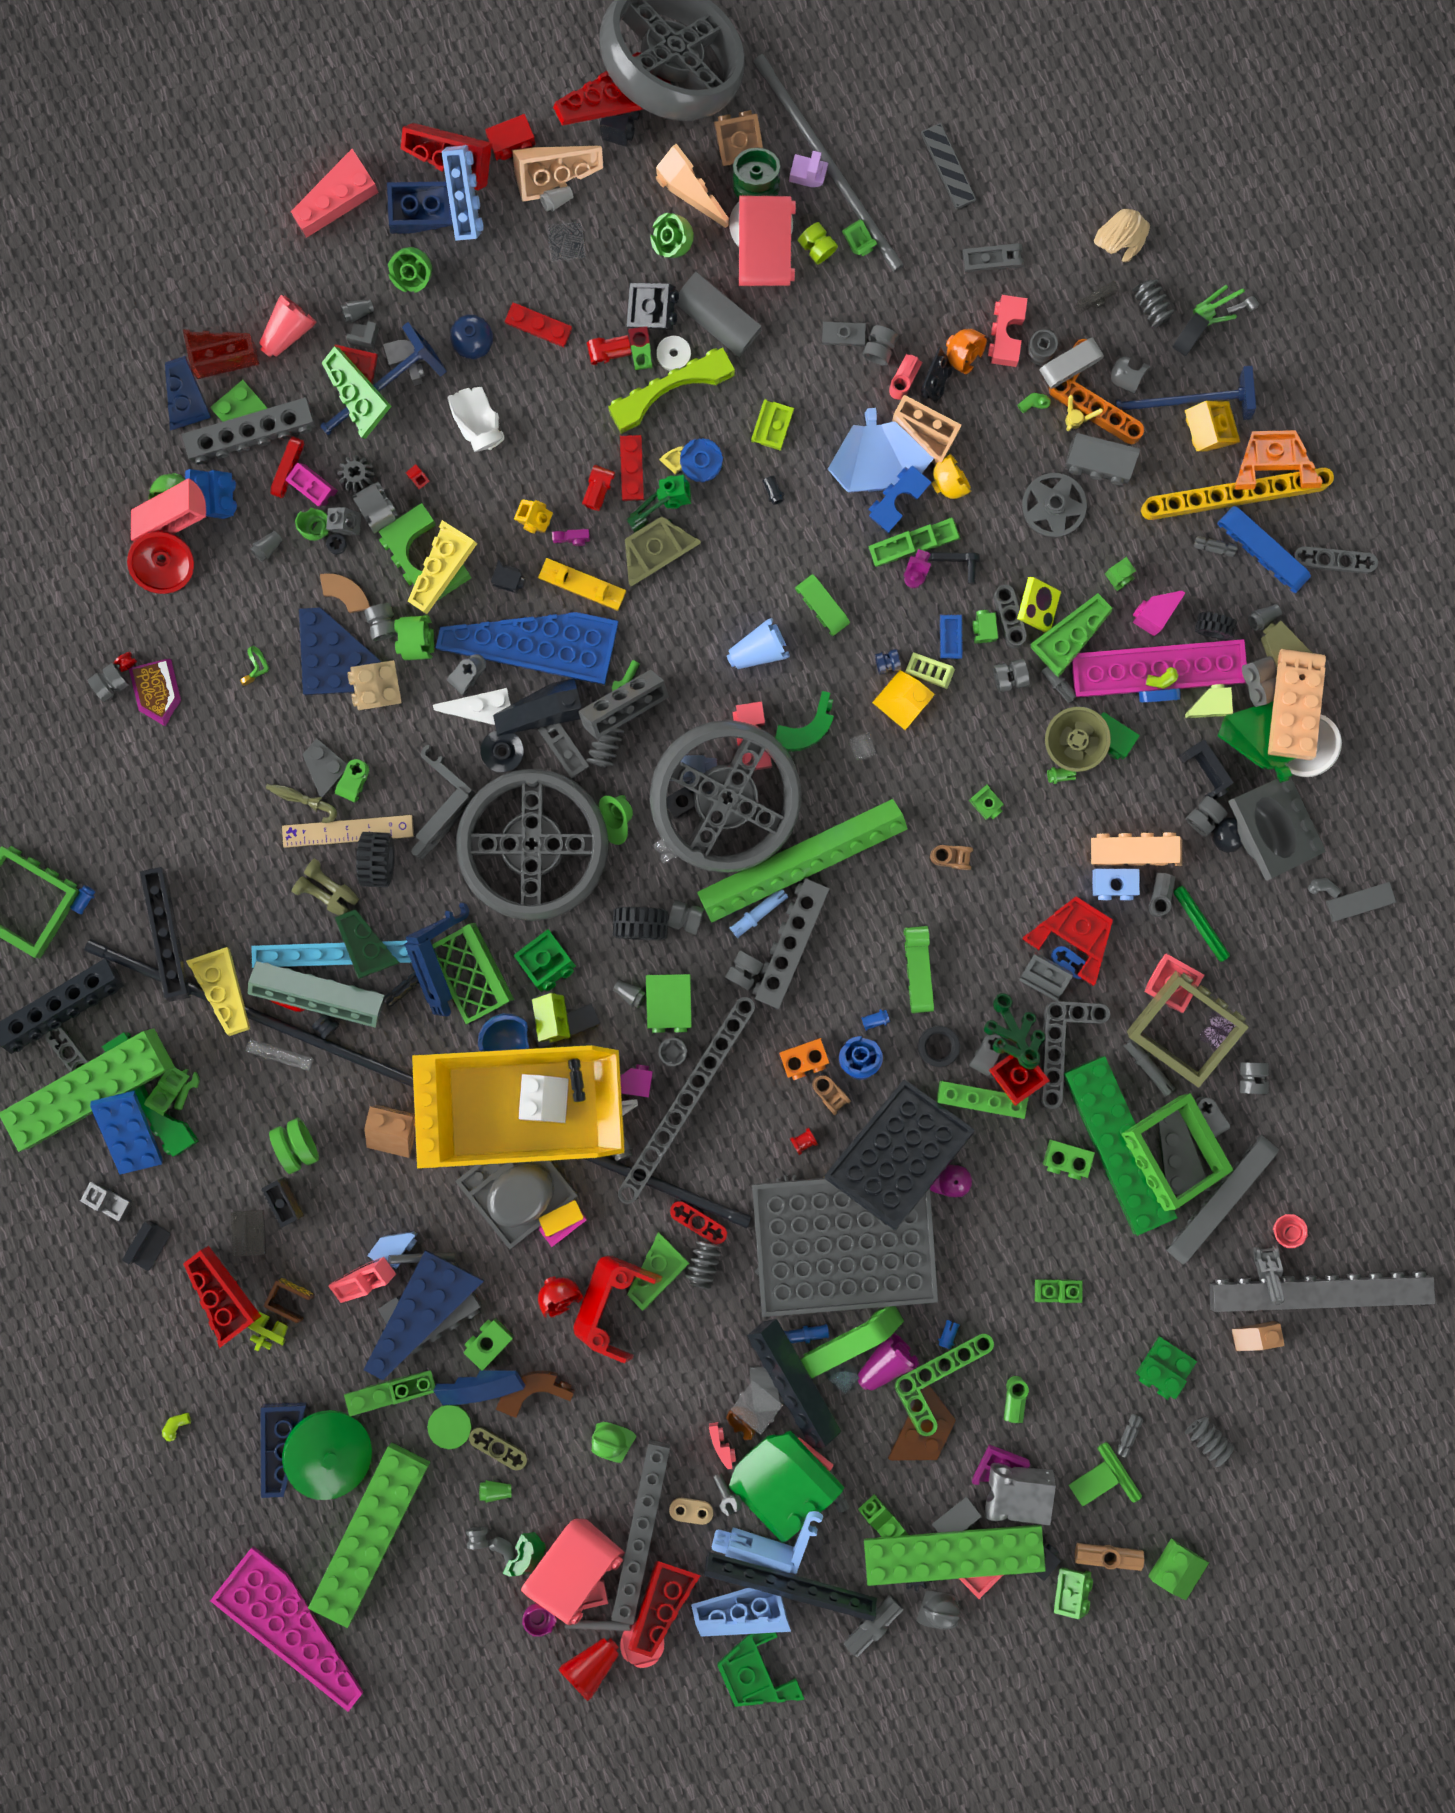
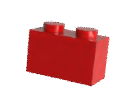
M525 114L485 129L487 139L492 143L491 149L496 160H507L513 156V150L533 148L536 145Z

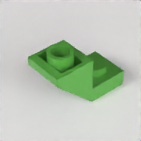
M875 1494L858 1508L867 1522L877 1530L881 1537L908 1535L899 1521Z

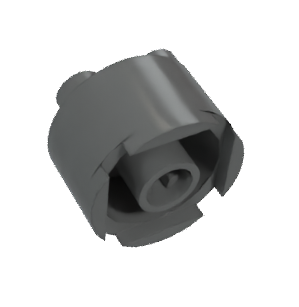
M379 482L373 483L352 496L374 534L399 518Z

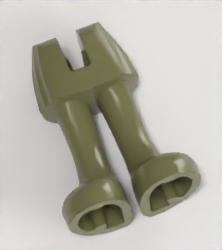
M314 858L306 867L304 874L322 884L333 895L321 890L304 876L298 879L291 892L295 895L308 893L317 897L327 905L328 911L336 915L350 912L351 910L346 908L343 903L340 904L338 902L339 898L342 897L345 899L344 901L354 906L359 901V898L347 885L340 886L329 879L321 871L320 862Z

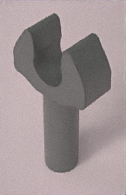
M719 1473L713 1476L723 1497L721 1504H719L721 1511L729 1516L734 1513L733 1509L735 1512L741 1510L742 1501L740 1496L730 1493L722 1474Z

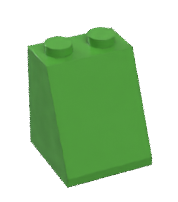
M646 975L647 1028H652V1033L665 1032V1028H674V1032H687V1028H692L691 975Z

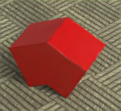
M416 464L405 472L418 489H421L429 482L428 478Z

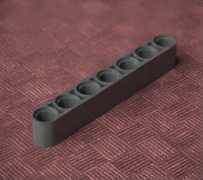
M1263 1135L1256 1138L1257 1142L1254 1145H1250L1242 1155L1243 1158L1240 1162L1237 1161L1232 1167L1233 1171L1229 1173L1226 1179L1223 1178L1215 1187L1216 1191L1212 1196L1209 1195L1200 1205L1202 1208L1198 1212L1195 1211L1186 1222L1187 1226L1184 1229L1181 1228L1175 1235L1172 1244L1166 1246L1165 1250L1181 1264H1185L1278 1153L1279 1149Z

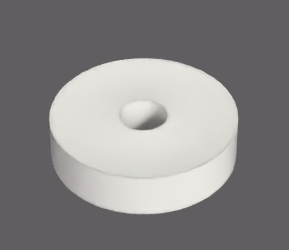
M669 336L659 343L657 347V360L664 369L668 371L675 368L682 369L690 361V346L683 338ZM673 350L678 352L675 357L670 355V352Z

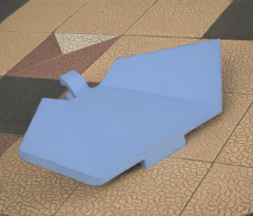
M868 408L865 412L866 426H852L828 470L847 492L885 490L891 483L895 486L900 480L897 475L905 466L908 469L914 466L920 473H923L934 458L896 422L877 425L876 408Z

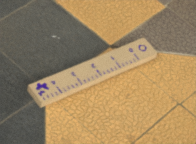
M413 816L282 826L283 847L358 842L362 832L390 833L393 839L414 837Z

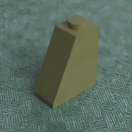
M1279 621L1276 625L1272 622L1263 630L1265 633L1261 638L1267 657L1271 656L1276 667H1278V655L1281 649L1312 653L1282 621Z

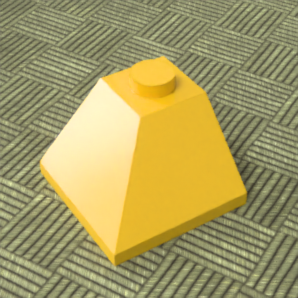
M900 670L872 703L906 730L935 694L919 680Z

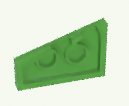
M658 1232L641 1268L663 1276L662 1280L653 1284L636 1277L627 1294L642 1311L690 1264L660 1232Z

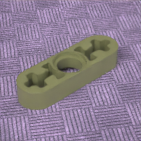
M476 1427L471 1431L469 1441L472 1446L513 1470H521L525 1467L528 1460L525 1451L484 1427ZM483 1432V1438L487 1441L490 1437L494 1438L490 1442L488 1449L484 1447L487 1444L486 1442L481 1440L477 1443L475 1441L474 1433L479 1434ZM494 1443H502L505 1451L502 1454L494 1453L492 1450ZM511 1448L510 1454L513 1456L520 1454L523 1463L515 1465L513 1464L514 1459L508 1456L507 1460L503 1458L506 1456L508 1449Z

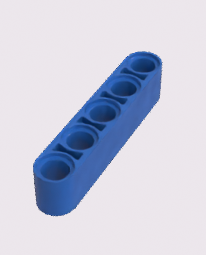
M1232 506L1218 521L1220 528H1225L1227 530L1226 533L1236 542L1239 541L1243 545L1242 548L1252 557L1255 555L1262 566L1268 571L1271 570L1275 573L1274 576L1282 584H1287L1291 588V592L1297 593L1311 577L1310 572L1239 508Z

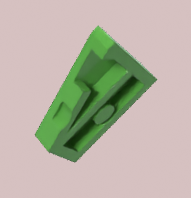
M244 380L239 382L210 407L222 422L268 409Z

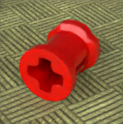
M809 1128L796 1138H790L799 1155L812 1145H818Z

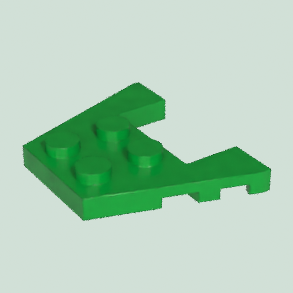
M776 1632L748 1634L717 1663L735 1707L759 1705L766 1702L780 1703L787 1700H804V1695L796 1678L774 1687L757 1646L777 1638Z

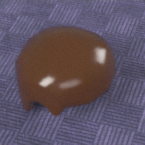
M743 1406L731 1408L726 1418L728 1423L734 1428V1433L743 1432L744 1440H752L759 1426L757 1415L749 1408Z

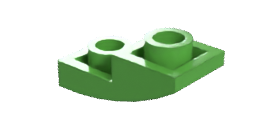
M1035 1279V1302L1082 1303V1280Z

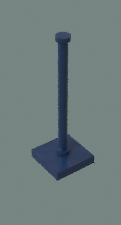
M409 322L402 326L414 346L415 352L373 385L378 392L419 359H424L440 377L447 372L432 346ZM345 407L327 423L323 422L320 425L327 435H330L332 433L331 430L349 416L348 408Z
M1253 366L1243 367L1239 378L1240 387H1238V390L1124 402L1116 400V407L1120 410L1201 403L1204 401L1239 399L1242 403L1243 420H1251L1256 410Z

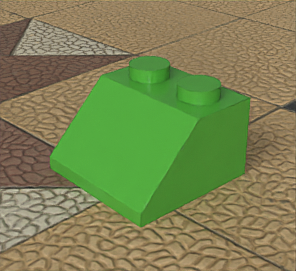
M1171 1538L1148 1576L1154 1583L1171 1594L1187 1600L1209 1562Z

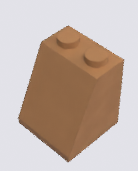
M380 1105L370 1106L364 1128L367 1148L409 1158L416 1133L415 1114Z

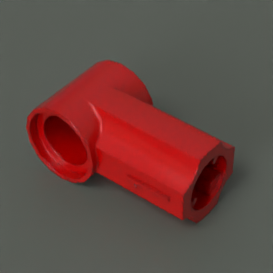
M628 335L611 339L595 338L587 342L592 365H597L598 362L603 361L607 363L610 359L632 355Z
M598 465L593 466L589 477V486L582 502L583 506L600 511L607 490L611 488V479L614 480V471Z

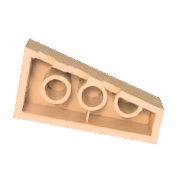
M1121 833L1119 837H1110V834H1097V838H1091L1092 865L1123 866L1128 864L1131 866H1143L1150 863V865L1165 866L1168 863H1175V866H1182V839L1180 836H1176V833H1163V837H1154V833H1141V837H1132L1131 833Z

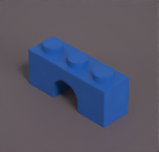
M905 466L897 475L900 480L895 486L891 483L883 492L885 495L881 502L876 500L868 509L871 511L869 517L887 533L903 516L895 508V498L900 494L906 493L917 500L931 484V481L914 466H911L909 469Z

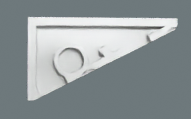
M504 688L434 704L433 708L434 711L495 725L493 715L511 704L508 690Z

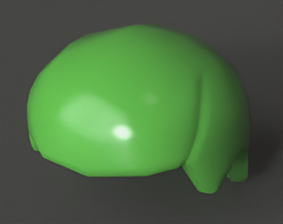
M311 507L306 512L300 511L295 519L296 529L304 538L310 541L319 540L329 532V530H326L327 514L323 510ZM315 522H318L315 528L312 530L313 524Z

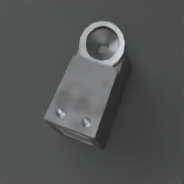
M1001 1463L991 1464L989 1476L991 1491L986 1499L985 1518L992 1521L1008 1518L1011 1521L1050 1525L1056 1488L1053 1470L1023 1467L1010 1468Z

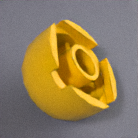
M951 454L944 457L942 463L938 462L933 471L935 481L931 483L937 494L941 492L947 498L958 499L970 493L971 487L963 471L957 465H954L958 462Z

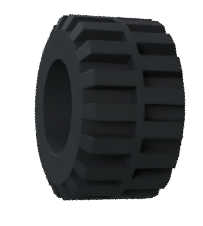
M362 832L358 841L356 855L358 882L360 886L388 887L391 883L394 869L393 838L390 833Z
M618 907L614 909L612 936L619 939L664 940L667 938L668 911L647 907Z

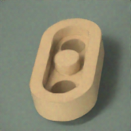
M676 1498L670 1504V1515L676 1521L704 1525L709 1523L713 1517V1508L706 1501ZM678 1507H683L685 1511L684 1513L679 1514L677 1513L676 1509ZM700 1510L706 1511L704 1517L698 1515Z

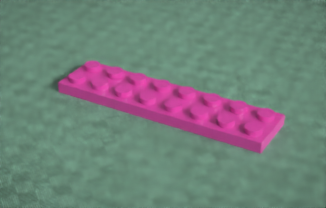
M1244 639L1078 653L1071 662L1074 691L1077 698L1164 690L1147 686L1146 680L1148 675L1161 677L1170 667L1177 670L1178 679L1165 689L1210 687L1217 684H1246L1242 674V666L1247 664Z

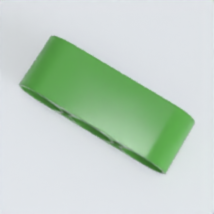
M813 574L795 587L797 593H801L804 597L803 600L808 607L817 613L816 617L824 627L827 626L831 631L829 632L831 636L836 635L850 624L845 613Z

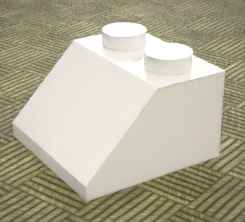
M522 1074L519 1119L566 1123L569 1079Z

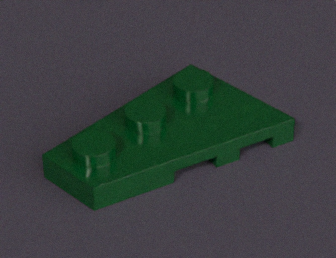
M356 910L334 917L358 979L400 963Z

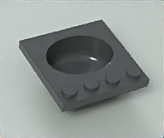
M1289 777L1288 781L1282 783L1277 778L1228 801L1237 819V830L1241 842L1248 854L1258 863L1266 881L1326 852L1291 777Z
M552 1160L474 1165L455 1181L509 1249L513 1248L541 1225L539 1222L540 1217L568 1204L579 1195Z

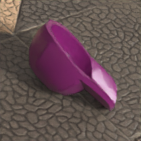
M948 1165L930 1187V1191L947 1197H963L971 1189V1174L962 1166Z

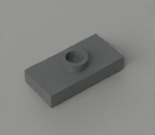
M823 322L822 345L865 346L866 323Z

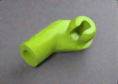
M1170 667L1161 677L1148 675L1146 685L1165 689L1178 679L1177 670Z
M189 1413L168 1419L162 1430V1436L166 1441L175 1440L176 1431L179 1426L191 1423Z

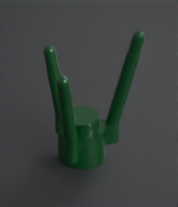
M656 491L636 511L629 514L630 517L626 520L634 533L649 523L646 516L670 500L671 497L666 496L642 513L657 497Z

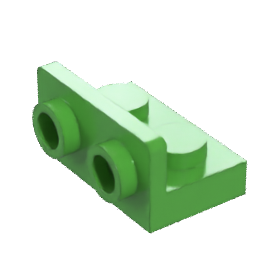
M1063 1567L1059 1569L1054 1606L1055 1614L1075 1619H1081L1088 1614L1090 1609L1088 1594L1093 1586L1090 1571L1079 1572Z

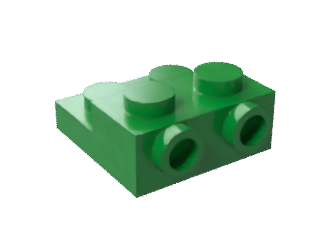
M549 929L514 954L516 960L541 992L552 990L556 986L555 982L561 977L567 978L571 976L574 972L573 968L576 967Z
M1159 1336L1136 1371V1374L1140 1376L1138 1381L1149 1388L1151 1385H1154L1159 1389L1157 1393L1165 1399L1169 1400L1172 1397L1176 1400L1187 1382L1186 1378L1197 1361Z

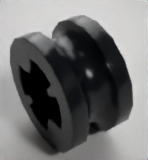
M332 534L327 538L326 546L331 553L338 555L346 550L347 543L340 534ZM333 540L342 541L339 549L331 548V545L334 544Z

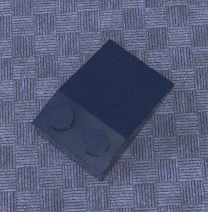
M387 182L390 234L416 233L453 226L446 182Z

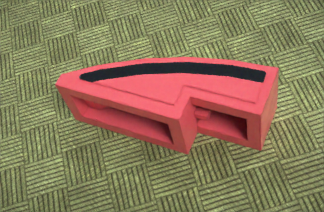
M382 1257L347 1273L332 1282L328 1287L339 1302L343 1303L368 1295L372 1289L387 1285L396 1273L387 1260Z

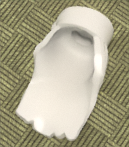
M473 387L472 390L466 388L454 395L448 396L453 418L465 439L471 442L474 452L486 449L492 450V448L504 440L503 432L498 430V413L491 409L483 387Z

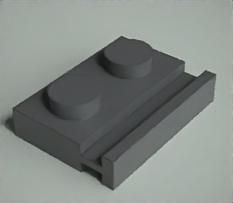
M1035 952L1019 981L1058 1001L1071 980L1073 973Z

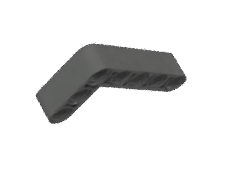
M1059 1001L1050 1002L1046 1005L1044 1010L1043 1032L1045 1039L1042 1046L1041 1070L1046 1077L1050 1071H1055L1057 1080L1054 1083L1048 1082L1040 1088V1101L1043 1106L1055 1109L1061 1105L1063 1100L1066 1022L1105 1023L1110 1018V1010L1106 1005ZM1054 1005L1060 1008V1015L1056 1018L1050 1014V1009ZM1076 1006L1082 1010V1016L1078 1019L1072 1015V1009ZM1096 1008H1101L1104 1012V1016L1100 1020L1094 1017ZM1052 1027H1056L1059 1030L1057 1039H1052L1049 1036V1030ZM1051 1049H1055L1058 1052V1058L1055 1061H1051L1048 1058V1052ZM1053 1092L1056 1095V1102L1049 1105L1046 1102V1096Z

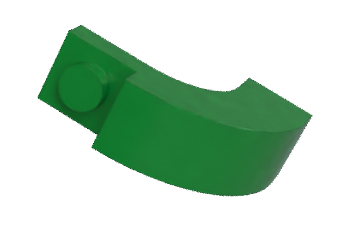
M822 691L817 714L814 720L807 726L789 728L778 725L775 738L787 751L793 752L807 749L818 743L826 735L834 718L833 715L826 714V711H831L833 699H829V692Z

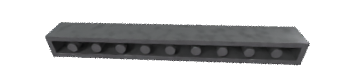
M1422 1271L1412 1272L1413 1276H1404L1403 1272H1392L1391 1277H1382V1273H1369V1277L1361 1278L1360 1274H1347V1278H1339L1338 1275H1325V1279H1317V1276L1306 1275L1303 1276V1280H1295L1294 1276H1283L1280 1283L1285 1301L1280 1303V1305H1275L1271 1302L1266 1279H1259V1281L1251 1282V1278H1237V1282H1229V1279H1215L1216 1283H1209L1210 1306L1214 1312L1435 1304L1434 1277L1428 1276L1426 1272Z

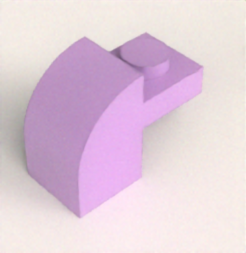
M813 151L811 158L795 154L789 182L808 187H819L823 184L828 163L820 161L821 153Z

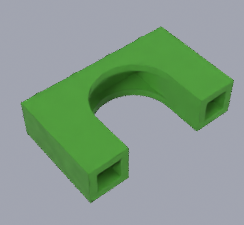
M422 503L378 531L382 536L379 541L385 550L390 548L394 554L391 559L397 568L402 566L406 572L403 574V577L409 586L415 585L418 576L423 572L411 565L409 561L410 546L417 537L436 526ZM464 565L458 570L438 600L471 579Z

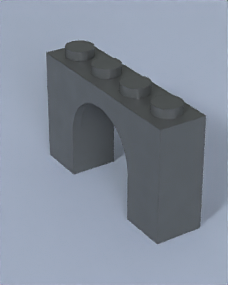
M455 1260L451 1262L452 1264L458 1266ZM473 1291L412 1351V1354L424 1348L422 1344L430 1339L432 1343L442 1337L441 1332L449 1328L451 1331L461 1325L460 1320L467 1316L470 1319L480 1313L478 1308L482 1306V1303L476 1293ZM400 1296L395 1297L378 1308L386 1324L401 1298Z

